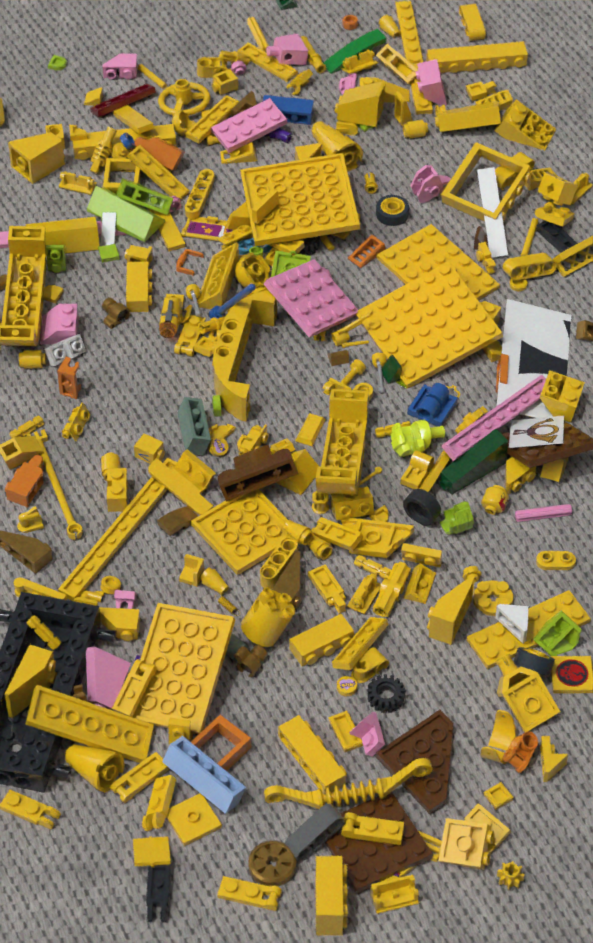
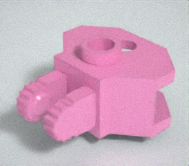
M425 165L416 172L410 186L413 194L417 195L419 202L425 203L434 197H438L439 193L444 191L445 185L449 183L451 178L445 175H438L432 165Z

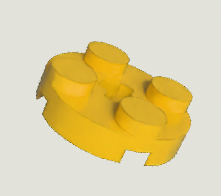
M481 581L474 590L473 603L484 614L496 616L497 605L513 604V593L505 581ZM491 595H495V597L498 598H496L495 601H492L491 598L488 597H490Z

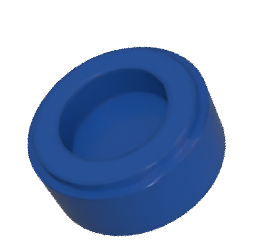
M124 133L120 136L121 142L128 150L135 147V141L130 134Z

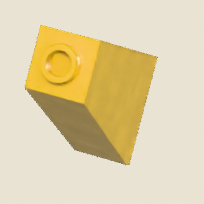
M498 101L438 112V117H435L436 127H439L440 132L501 124Z

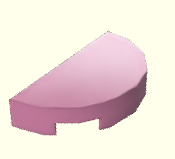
M357 73L349 74L344 79L341 78L339 91L342 95L345 90L355 88Z

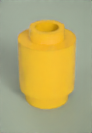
M423 119L406 122V124L402 125L405 138L424 137L428 132L427 122H424Z
M24 350L19 352V366L24 367V369L42 368L43 364H46V353H42V350Z
M113 452L106 453L101 457V472L104 480L107 481V468H121L120 457Z

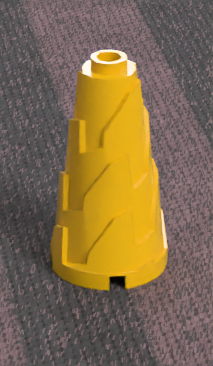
M322 121L313 124L312 135L321 144V149L326 156L343 153L347 172L359 166L357 162L358 160L362 161L363 150L358 143Z

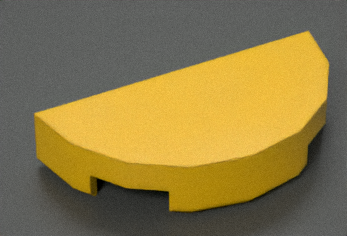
M216 424L209 428L211 440L216 437L226 439L236 430V427L227 424V426H218Z

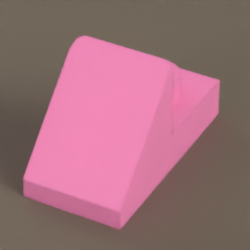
M376 712L369 714L349 732V734L362 739L365 754L371 757L385 745Z

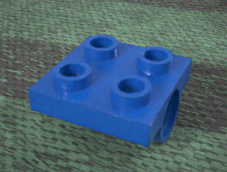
M434 383L432 387L424 384L409 406L407 414L421 420H426L435 426H442L457 404L458 398L450 395L448 388L441 383Z

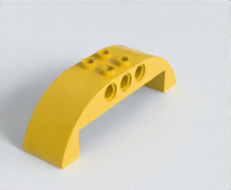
M9 226L8 246L10 254L2 324L0 325V346H37L41 332L46 280V228L41 226Z
M269 290L254 293L235 304L226 315L221 330H217V343H214L212 347L215 393L220 395L221 405L227 412L245 422L250 411V384L235 381L252 324L273 327L275 325L278 315V300Z
M331 389L329 423L321 466L317 467L316 473L317 493L358 495L366 443L369 391Z

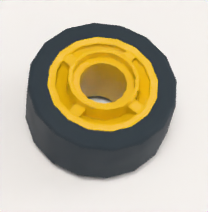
M386 195L378 200L376 217L382 224L399 226L407 221L409 204L405 198L399 195Z
M519 647L513 662L519 667L536 671L538 674L550 675L555 659L538 650Z

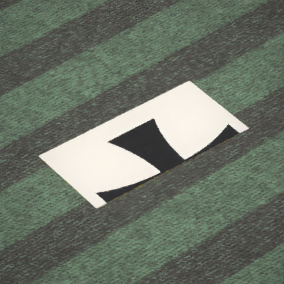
M507 299L502 354L509 355L507 384L500 383L499 376L497 406L540 375H543L546 379L549 370L567 376L571 315ZM541 399L520 413L534 418L553 417Z

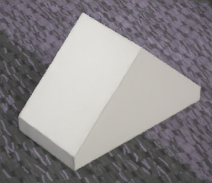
M497 605L495 618L522 643L526 642L528 606Z

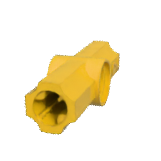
M395 563L388 578L383 580L379 596L373 606V612L376 615L389 617L395 602L399 601L398 597L403 593L404 584L411 571V568L406 563Z

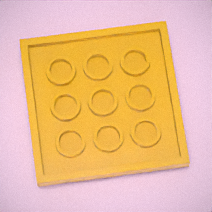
M259 489L228 501L225 500L191 520V526L236 575L241 574L269 557L284 538H293L284 530V525L288 519Z

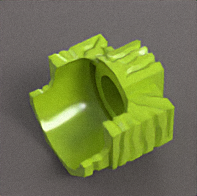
M467 501L444 510L445 519L439 521L446 534H458L473 528V524H475Z

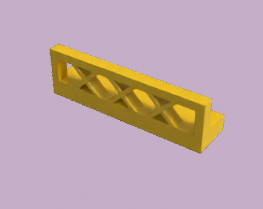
M593 236L553 258L557 264L558 271L563 277L593 261V254L589 253L590 246L593 247ZM576 254L584 255L582 263L575 261ZM561 262L571 263L570 270L565 271Z

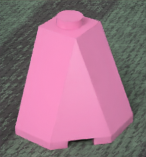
M97 647L87 648L88 702L112 709L131 663Z

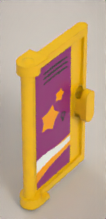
M217 217L188 218L185 227L182 229L181 236L218 241L217 238L234 230L225 228L227 221L218 220Z

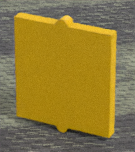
M149 836L148 838L133 839L135 867H154L155 865L171 864L168 837Z

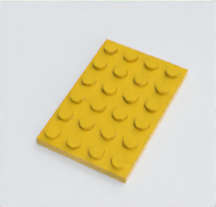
M432 224L377 254V259L404 284L449 261L478 301L500 288V284Z
M157 603L140 660L144 661V664L157 666V671L151 678L133 718L164 728H168L170 718L191 720L192 733L200 734L205 726L236 619L233 616ZM141 671L138 675L143 676L144 672Z

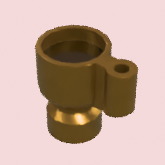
M111 297L103 301L102 309L109 313L104 318L103 323L110 329L122 323L120 322L121 319L125 318L127 320L129 318L130 310L122 303H117Z
M255 645L250 652L246 647L241 646L234 655L238 661V670L241 673L245 670L250 673L249 677H253L261 666L260 662L267 657L268 653L260 645Z

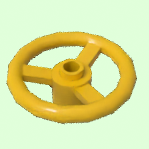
M179 79L175 84L165 88L159 94L158 104L162 111L173 116L176 111L182 110L183 106L190 103L192 99H203L198 106L183 110L190 115H195L209 105L211 96L208 89L203 85L189 82L187 79ZM191 89L198 90L200 92L193 93ZM169 94L176 97L177 103L174 109L169 108L164 102Z

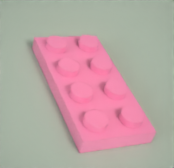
M269 98L211 127L212 133L230 153L286 125L287 119Z

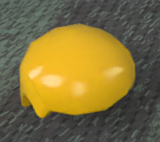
M183 110L176 111L172 118L174 131L181 136H185V133L195 124V121L189 120L190 114Z

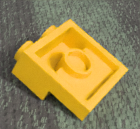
M446 818L438 861L484 870L485 865H489L491 858L490 852L487 851L488 845L494 841V831H491L492 827L484 823Z

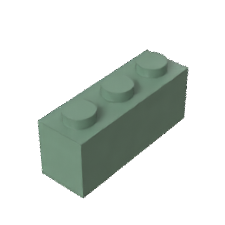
M184 397L177 413L185 450L188 449L195 455H204L211 438L203 401L198 398Z

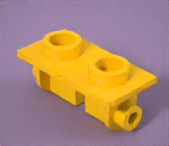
M367 50L359 54L360 60H358L357 55L346 58L343 61L345 68H342V70L349 74L358 73L359 70L372 68L378 62L373 60L374 52Z
M64 171L60 174L62 181L58 187L91 195L97 182L92 177L79 175L77 178L76 174Z
M581 173L573 182L578 187L571 204H574L593 186V184L589 183V174Z
M241 225L238 229L223 234L217 240L223 243L221 246L223 250L237 241L253 238L252 229L248 225Z
M81 402L79 407L72 410L68 419L69 423H66L62 430L63 438L68 439L72 437L77 442L82 434L83 428L91 415L83 402Z
M266 424L263 428L259 425L251 428L246 436L248 440L244 439L238 449L239 455L260 448L262 443L265 444L267 442L269 433H267Z
M371 573L366 578L364 577L348 603V608L362 614L367 612L381 587V584L377 583V576Z

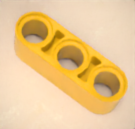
M460 5L459 15L462 16L461 21L463 26L465 25V33L469 36L468 41L485 39V28L477 5Z
M522 152L512 157L530 165L531 170L535 166V161ZM500 165L495 169L497 187L501 190H504L503 188L506 186L509 187L513 184L519 173Z
M537 253L509 258L503 263L502 267L511 279L522 280L550 275L556 270L557 264L548 254Z
M286 537L281 540L261 567L260 585L263 588L273 589L296 551H298V542L294 538Z

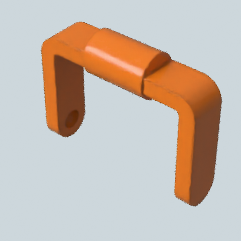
M185 249L176 262V271L194 276L195 272L193 270L182 268L181 266H183L188 254L201 258L204 257V254Z

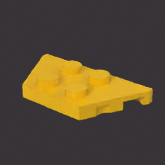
M357 518L341 520L342 525L360 531L363 535L362 540L354 551L349 550L350 554L388 558L414 533V525Z

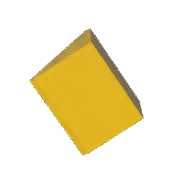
M306 449L291 453L297 466L298 475L276 482L299 495H302L316 478L317 467L319 466Z

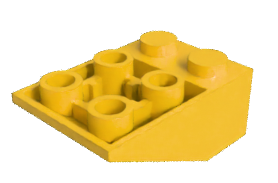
M517 99L506 109L500 120L501 124H498L495 132L504 139L544 151L556 131L555 127Z

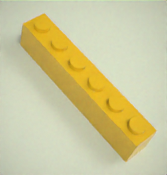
M524 41L428 49L426 54V62L437 59L440 74L527 66L528 58Z
M174 125L154 126L153 130L138 134L132 128L118 129L111 144L113 147L115 144L120 143V136L128 133L134 141L137 137H143L148 140L159 137L176 146ZM106 131L87 133V140L72 141L74 159L85 160L92 158L98 141L103 139Z

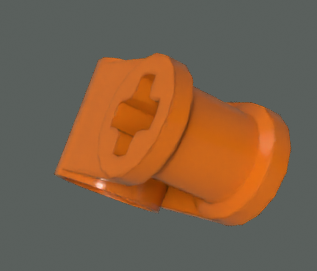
M527 731L515 737L504 753L502 760L510 763L516 768V772L521 773L529 764L530 758L538 746L537 736L533 732Z

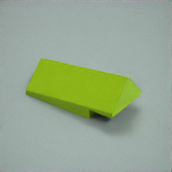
M95 186L87 207V212L101 217V221L103 212L116 213L115 229L143 242H146L165 222V219L131 201L118 197L116 193L98 186Z

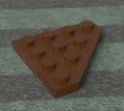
M438 710L376 752V758L392 775L401 771L416 759L426 758L431 761L432 772L423 777L412 775L401 784L429 815L446 804L454 723L441 710Z

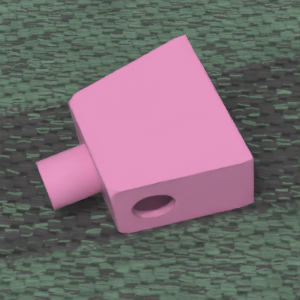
M298 34L276 37L274 45L267 46L266 53L267 56H275L280 64L306 65L308 49Z

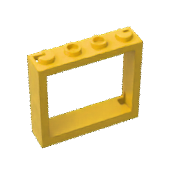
M475 142L442 192V203L484 222V215L496 220L499 214L502 213L504 221L507 211L514 206L516 197L521 195L524 185L530 181L529 178L532 175L530 165ZM481 157L519 173L494 212L456 196Z

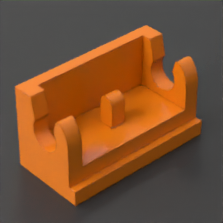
M66 356L57 370L59 391L62 395L77 399L78 393L81 390V384L77 386L76 377L79 362H76L75 366L70 367L71 358Z

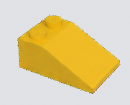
M470 576L439 598L435 607L431 606L428 613L430 620L427 625L430 638L452 645L473 600L475 577Z
M29 645L5 692L9 717H15L31 704L36 685L49 689L51 684H54L57 672L55 671L56 661L53 657V651Z

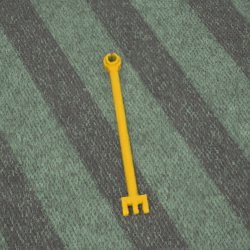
M45 429L41 430L42 436H39L37 431L33 432L43 450L40 456L43 457V464L68 524L67 536L72 540H76L75 533L73 532H77V538L79 539L83 534L82 526L76 523L44 446L43 442L48 441Z

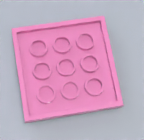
M315 259L271 277L264 283L266 288L309 338L355 317L356 313H358L356 306Z

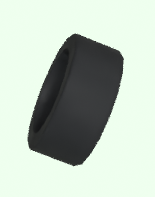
M414 489L403 501V508L406 514L423 526L431 525L441 514V507L437 499L423 489Z

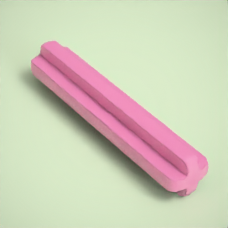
M570 504L515 511L517 522L572 515Z

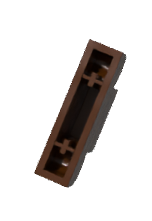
M265 445L234 457L235 469H228L220 473L218 482L225 500L228 501L298 475V470L289 449H281L272 454L269 445Z

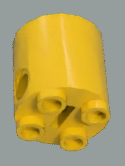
M268 587L262 590L241 622L242 632L250 641L264 647L273 646L295 615V608L291 603L292 598L290 595L278 593Z

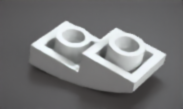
M80 334L62 340L45 349L50 366H56L63 362L66 356L74 358L86 351Z

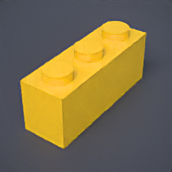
M127 262L126 307L130 312H149V306H152V295H149V293H152V282H149V280H152V269H149L148 262Z
M339 614L290 638L289 650L301 666L306 664L312 665L318 658L324 655L330 656L336 649L344 648L353 638L354 630L344 616Z

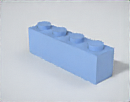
M182 736L169 745L162 761L166 766L225 814L239 804L246 789L242 783L185 737Z

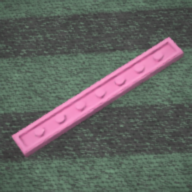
M543 375L537 377L445 442L441 447L452 461L459 458L494 429L498 430L540 400V395L546 381Z

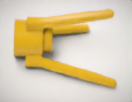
M368 313L346 327L331 333L335 345H341L342 348H346L348 346L369 343L368 340L347 341L350 340L348 332L359 326L371 314Z

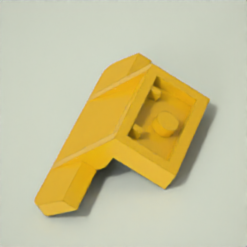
M185 450L177 464L171 469L158 458L150 464L148 473L195 513L202 515L212 509L213 505L201 494L208 488L216 472L191 451Z

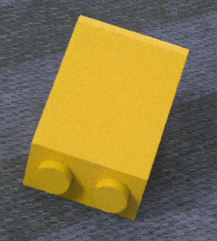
M386 81L345 90L335 105L337 120L376 127L383 112Z
M52 132L8 143L11 167L32 184L65 165L63 141Z

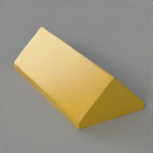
M96 217L25 224V226L45 227L46 245H66L67 253L94 251L100 247Z
M237 242L212 256L200 290V296L197 299L199 308L212 309L215 306H222L226 302L235 275V267L239 261V244Z

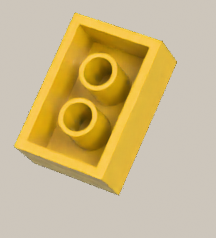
M316 856V935H343V928H347V864H342V856Z

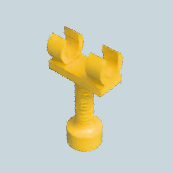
M355 359L350 364L351 370L341 382L330 377L329 381L323 386V389H325L323 393L330 395L331 389L352 390L347 385L356 374L361 375L366 370L365 364L361 360Z

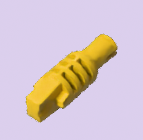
M107 126L103 139L98 141L90 160L93 162L90 169L91 172L97 174L100 167L105 166L106 159L113 148L111 144L117 130Z

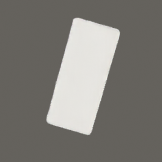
M103 212L101 244H114L116 213Z

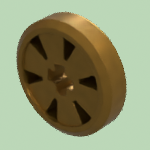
M265 841L258 844L251 851L248 860L249 872L252 878L261 885L281 886L287 883L295 874L296 858L285 843ZM269 861L276 862V866L269 865Z

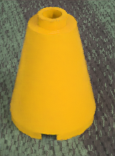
M74 744L65 753L66 763L71 765L77 773L98 791H110V787L116 781L115 778L119 772L123 774L125 762L123 756L118 752Z

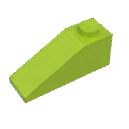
M122 178L116 193L122 199L166 215L173 201L172 197L125 178Z

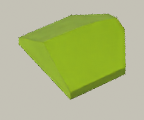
M561 610L544 624L533 640L551 656H558L559 654L571 651L579 643L582 629Z

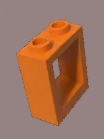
M219 715L191 743L199 749L216 732L232 742L235 747L217 763L225 771H228L251 749V737L222 715Z

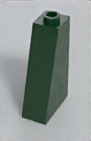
M494 429L441 471V488L453 495L506 464L508 440L497 429Z

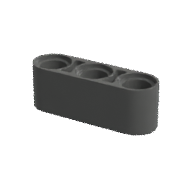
M325 804L286 839L285 844L292 851L297 861H304L343 826L345 820L332 804Z

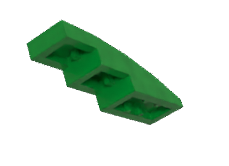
M377 28L350 42L329 57L323 64L326 66V70L333 74L345 68L343 61L346 58L357 55L359 60L360 53L367 50L373 51V48L386 43L387 37Z

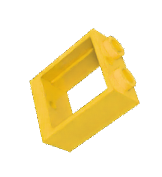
M106 159L103 188L114 193L118 191L120 183L109 182L111 171L135 172L134 182L140 184L142 170L130 159Z

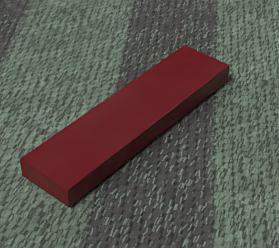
M146 83L92 106L90 111L93 115L100 117L154 94L156 89L154 86Z

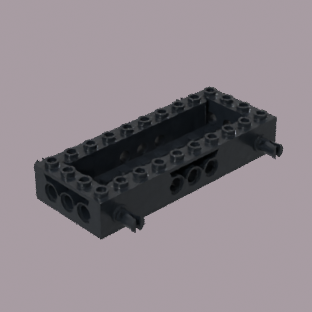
M21 592L14 612L0 609V621L10 623L0 649V784L45 793L51 775L66 779L70 778L69 774H71L72 766L55 763L63 737L26 725L27 717H24L22 713L29 710L30 705L15 717H9L5 692L29 645L46 649L45 647L48 642H44L38 636L34 628L27 624V621L32 616H37L41 620L40 623H44L52 631L53 636L61 641V644L56 649L50 650L53 651V657L56 661L55 671L57 676L54 684H51L49 689L72 697L75 694L74 686L81 685L86 671L87 648L94 647L95 641L98 639L114 643L116 630L100 628L99 606ZM18 744L22 748L17 752H13L10 750L11 746Z

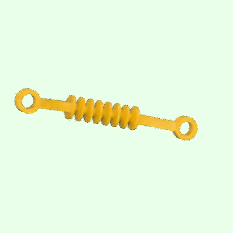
M426 758L416 759L392 777L377 778L376 785H373L371 779H369L368 786L365 787L364 783L360 781L359 788H357L353 782L351 783L350 790H348L346 784H343L342 791L335 786L334 793H331L329 787H326V794H323L321 789L306 793L274 785L264 790V798L267 803L282 802L288 799L320 809L325 803L333 805V801H336L338 807H341L343 799L349 805L350 798H353L355 804H357L359 796H361L363 802H366L367 795L373 801L376 793H378L380 799H384L388 793H391L412 775L423 777L432 772V764Z

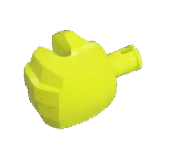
M418 420L413 422L411 426L401 427L398 422L392 426L391 444L393 450L399 457L411 455L415 450L423 452L430 446L431 439L445 437V429L443 426L430 427L426 420Z

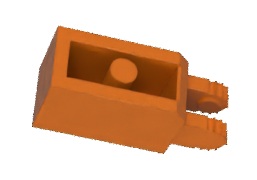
M137 137L135 140V146L141 145L169 172L170 170L177 169L185 151L159 137H154L150 140Z
M35 455L28 463L24 462L20 468H17L13 479L5 487L7 500L25 507L29 506L44 483L42 472L44 471L43 457Z

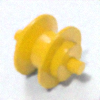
M120 142L113 146L110 154L112 158L125 159L129 154V150Z

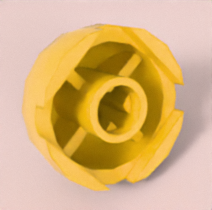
M253 252L243 256L235 267L236 278L245 288L249 284H254L256 288L264 286L265 281L269 279L268 273L271 272L267 261L261 255H254Z

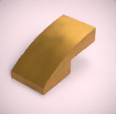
M186 506L167 513L159 518L157 523L171 536L182 527L186 529L191 526V520L198 517V515Z

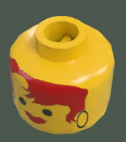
M493 485L486 489L481 500L482 507L485 508L486 513L495 515L496 513L504 512L509 500L507 490L499 485Z

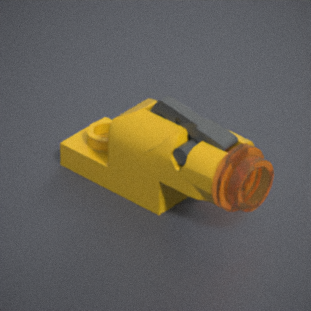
M166 294L159 322V332L164 338H172L177 333L183 310L184 295Z

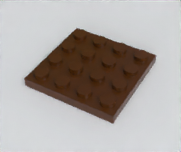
M565 421L563 443L509 448L510 433L502 434L508 440L507 454L529 468L593 450V438Z
M392 792L388 793L384 799H380L377 796L373 801L370 799L340 814L343 818L346 813L350 812L357 816L404 822L401 845L347 838L341 834L342 827L325 842L333 856H342V864H347V879L357 894L371 888V884L379 883L410 867L414 868L431 860L433 857L432 851Z

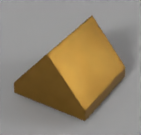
M343 350L329 353L328 358L331 366L349 363V351Z

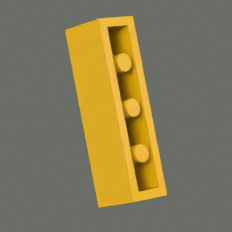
M298 715L278 726V737L318 789H321L323 794H326V787H329L332 793L335 786L341 788L343 784H346V770L342 765L339 766L333 753L330 750H326L321 738L318 735L315 736L310 724L306 720L304 721Z

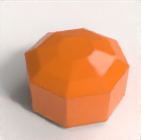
M346 15L342 19V25L347 30L356 29L358 19L354 15Z

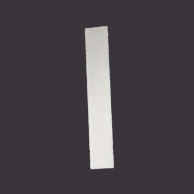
M495 168L479 169L477 172L483 208L494 212L500 203ZM502 213L499 214L496 220L484 215L489 250L492 254L491 258L508 255Z

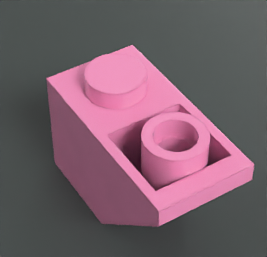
M119 54L104 63L102 66L103 78L114 79L117 69H119L120 78H136L137 54Z

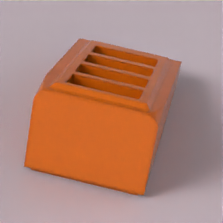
M371 234L348 257V260L362 268L377 257L378 253L386 250L385 244ZM358 257V258H360L362 261L359 262V261H357L355 258Z

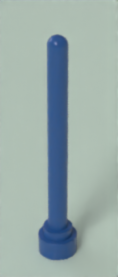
M249 284L222 306L213 307L209 311L210 318L224 317L227 310L255 290V285Z

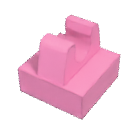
M115 590L116 608H121L122 603L127 602L128 609H133L137 593L134 591Z

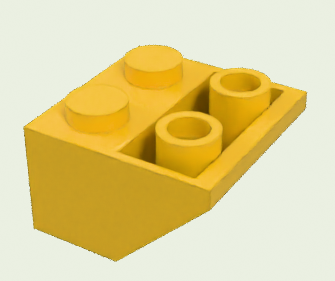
M549 370L540 399L553 417L564 416L565 421L571 422L585 382Z

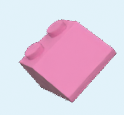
M437 59L418 63L419 71H416L417 80L421 81L418 82L419 92H423L424 98L439 105H447Z
M58 304L42 316L40 344H56L77 335L79 318L77 304Z

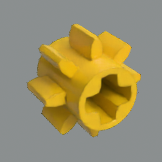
M514 861L507 864L503 862L502 870H497V877H500L499 885H506L508 890L513 886L519 888V881H524V874L521 873L522 866H518Z

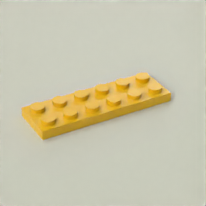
M568 590L528 608L527 636L524 643L518 640L500 622L467 636L466 640L485 667L489 669L497 665L495 661L507 654H510L511 658L515 657L519 647L533 649L539 646L533 640L544 624L561 610L579 627L589 623L591 618L571 591Z
M36 685L34 688L26 725L94 748L118 752L123 758L138 763L147 758L154 726L145 721Z

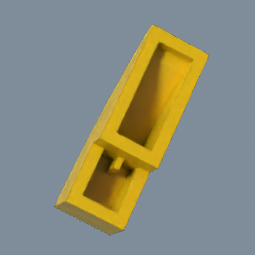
M388 43L376 54L379 61L407 84L416 77V71H419Z

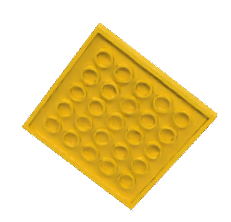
M343 153L240 169L255 246L360 229V222ZM271 189L278 190L279 204L259 224L254 223L251 209Z
M449 261L359 309L358 313H356L358 319L368 313L371 314L361 324L380 351L386 355V359L388 360L393 355L402 366L400 378L406 388L415 386L503 337L502 331Z

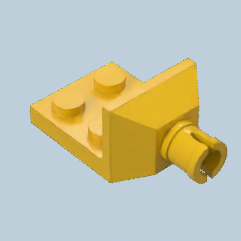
M510 654L495 661L503 674L499 680L497 695L504 698L524 733L560 712L538 672L524 667H517Z

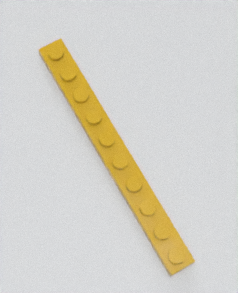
M395 2L405 59L418 70V63H423L412 2ZM416 76L410 82L416 115L432 114L431 101L424 98L423 92H419L418 82L421 81H418Z
M170 458L163 462L169 469L177 464L176 461ZM151 477L59 587L58 592L66 594L67 599L71 601L76 597H80L82 592L86 590L168 489Z

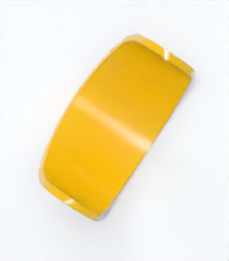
M498 710L495 715V723L488 746L507 751L512 740L516 737V727L513 717L509 712ZM488 746L482 747V758L503 764L508 763L502 760L504 752Z

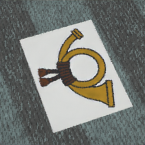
M564 416L511 420L509 448L563 443Z

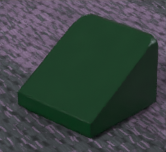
M276 0L280 11L298 7L295 0Z
M391 355L382 367V375L388 383L401 380L402 366Z

